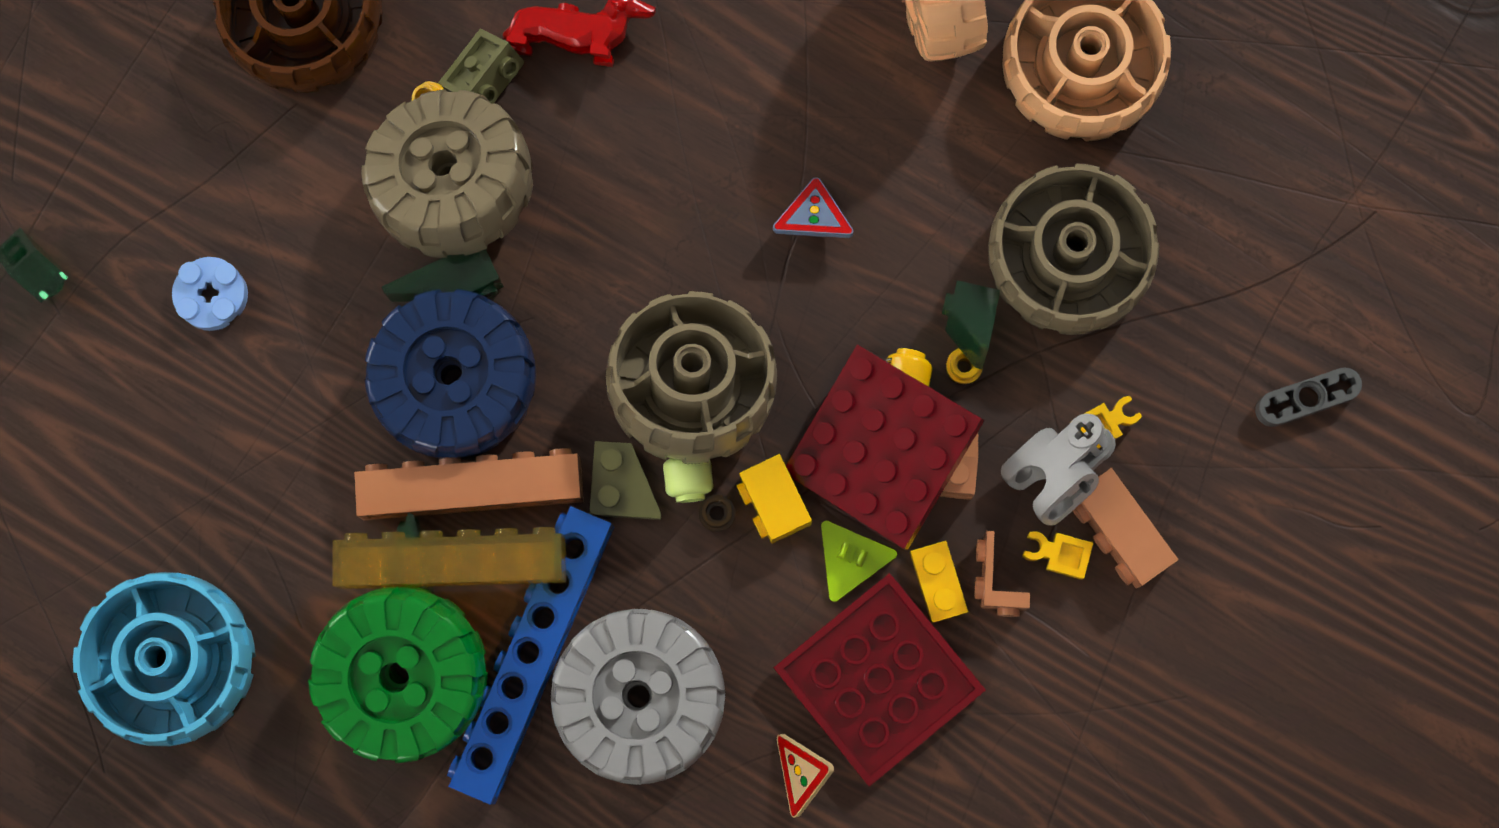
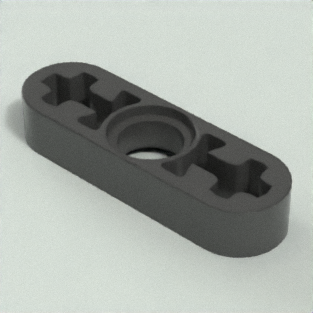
M1339 368L1265 394L1258 400L1255 413L1262 424L1276 427L1349 402L1359 395L1362 389V380L1353 369ZM1339 376L1342 381L1349 380L1351 383V387L1346 390L1347 395L1344 390H1337L1327 395L1325 388L1339 382ZM1302 388H1312L1317 393L1318 402L1316 406L1306 407L1300 402L1299 392ZM1286 393L1290 394L1291 406L1280 411L1278 418H1276L1274 413L1267 414L1265 408L1270 405L1269 400H1272L1274 405H1278L1289 400Z

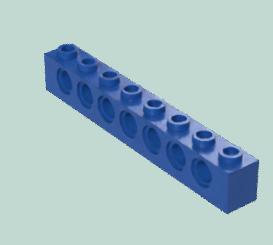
M570 506L567 514L563 512L560 514L553 531L558 536L553 547L547 546L539 562V567L543 569L538 582L532 581L525 593L523 601L528 603L523 616L517 615L511 625L508 636L513 639L508 651L502 650L495 662L493 671L498 674L492 687L486 685L484 698L480 705L482 710L477 722L472 721L465 731L463 741L467 745L462 756L456 755L450 765L447 776L452 779L448 787L489 805L496 804L615 528L612 523ZM573 540H580L584 544V552L577 559H569L565 555L566 545ZM558 574H565L569 578L567 590L561 594L553 593L550 588L552 578ZM549 608L554 613L552 625L545 629L538 628L535 622L536 614L541 609ZM527 643H535L539 649V656L533 663L525 664L520 656L521 649ZM518 677L524 684V690L521 696L511 699L506 694L505 686L510 679ZM502 712L508 718V728L505 732L496 734L490 727V721L493 715ZM483 747L488 748L493 754V762L485 770L479 768L475 762L477 751Z

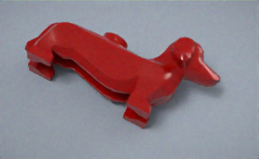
M608 0L604 9L596 14L579 12L577 6L568 3H560L558 8L527 7L518 10L514 14L510 27L503 32V39L519 55L532 56L533 48L529 43L545 41L575 54L583 55L590 53V55H594L593 63L595 65L613 67L614 59L611 51L623 42L629 20L632 18H652L657 8L640 0Z

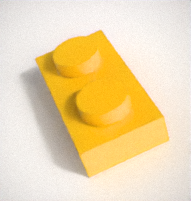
M947 541L910 551L931 624L968 613Z

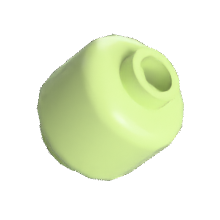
M669 458L664 462L665 491L669 496L676 498V503L705 500V494L712 491L713 478L710 460L709 463L684 464L682 460Z

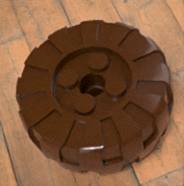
M381 0L212 1L216 9V19L214 21L225 48L236 63L265 85L279 90V87L293 89L296 93L317 92L320 87L330 84L338 85L355 74L354 69L362 61L368 60L378 42L377 30L382 24L383 19Z

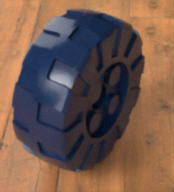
M436 289L415 295L413 301L402 307L398 305L382 320V328L376 338H371L365 357L367 362L366 379H364L368 400L382 426L397 441L415 452L434 458H463L490 451L499 446L498 444L510 433L515 432L527 415V410L534 396L536 366L530 342L522 327L501 305L496 304L483 295L467 290L442 291ZM454 369L462 371L459 380L454 381L450 385L445 384V376L449 371Z

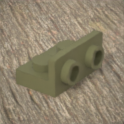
M480 28L438 84L446 89L447 92L466 90L481 94L491 104H494L524 65V60L508 42Z

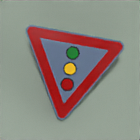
M813 178L773 225V231L776 234L851 238L853 236V228L819 178Z

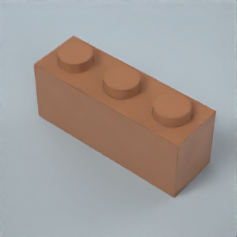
M1112 468L1099 476V483L1096 489L1073 510L1081 523L1085 524L1088 522L1096 533L1093 539L1099 549L1104 554L1110 552L1118 563L1115 570L1127 585L1132 583L1135 588H1139L1179 560Z

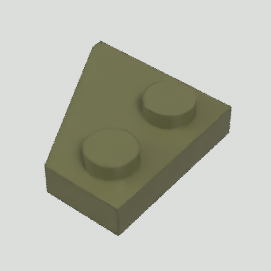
M595 441L589 514L600 517L661 520L662 514L632 443Z

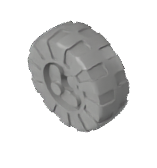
M621 610L609 613L588 624L572 638L559 658L552 678V715L564 745L586 768L601 777L619 783L650 784L669 779L685 771L708 749L716 737L724 713V679L713 650L705 639L687 623L677 617L656 610ZM637 686H644L649 691V701L643 707H634L629 699L630 692Z

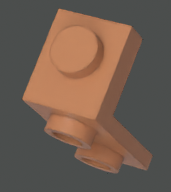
M986 531L983 535V540L977 539L976 562H982V577L975 578L974 597L975 599H981V608L997 609V616L1020 617V611H1026L1030 608V593L992 591L994 531Z

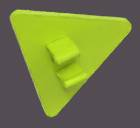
M826 520L821 524L829 599L832 602H837L897 556V552L894 549Z

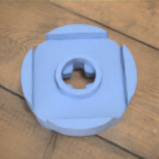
M203 257L183 264L179 269L172 288V300L178 315L194 327L207 331L220 330L230 325L229 322L234 320L237 315L240 316L244 311L248 299L247 284L238 270L225 260L216 257ZM212 285L215 290H219L218 296H213L211 302L206 303V299L201 294L207 286Z

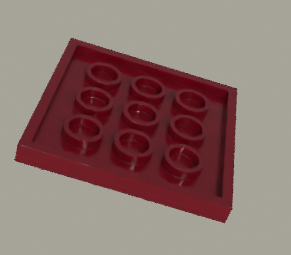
M856 345L788 461L786 468L792 479L898 546L908 550L985 420L862 346Z
M890 573L773 667L868 787L986 691Z

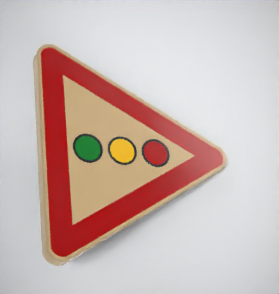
M780 734L777 736V744L790 814L793 818L801 816L834 772V767L832 763L785 734Z

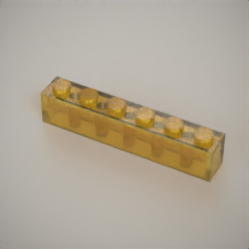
M552 527L533 528V534L518 535V529L503 528L496 529L495 535L480 536V530L470 529L458 530L457 537H443L442 531H421L420 538H405L404 532L382 533V539H367L366 533L344 534V540H333L332 586L339 589L566 583L565 537L561 533L556 534V528Z

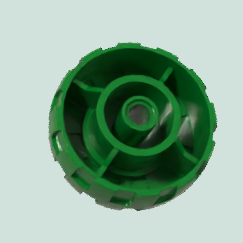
M411 586L383 587L358 596L344 605L331 617L319 634L310 657L312 673L308 679L309 693L312 704L318 707L323 718L321 723L327 732L336 741H343L353 748V753L375 762L378 759L395 761V764L421 760L424 757L442 751L463 734L475 718L484 698L488 672H486L484 645L478 630L475 631L465 618L466 614L449 599H443L432 594L430 590ZM396 663L407 670L409 679L402 678L397 674Z

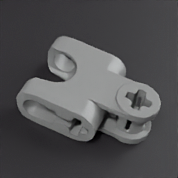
M1087 413L1074 418L1059 434L1052 428H1045L1036 433L1002 465L1001 476L1009 486L1017 490H1024L1034 482L1046 479L1044 489L1033 501V510L1042 523L1056 525L1096 489L1099 477L1093 470L1114 452L1116 446L1115 438L1109 430L1104 428L1103 423L1097 416ZM1081 427H1083L1086 430V432L1083 433L1080 430ZM1098 444L1102 447L1101 450L1096 447Z

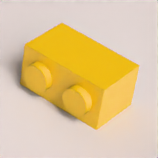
M780 454L739 473L742 483L737 484L736 487L744 504L747 505L752 502L758 516L752 518L761 539L768 536L771 544L812 525V519Z

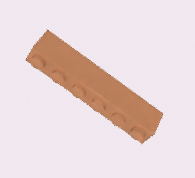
M562 448L550 450L549 456L535 457L534 452H516L512 454L513 459L498 460V455H480L475 457L476 462L461 463V458L439 459V465L424 466V461H407L402 463V468L388 469L387 464H370L365 466V471L354 472L357 517L365 521L584 502L581 458L577 453L572 454L571 449Z

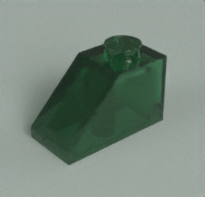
M19 228L0 246V263L7 273L39 302L42 303L47 297H53L62 289L64 281L68 277L60 266L23 229Z
M957 280L954 293H946L941 314L948 316L945 331L975 368L982 369L989 349L1000 290Z

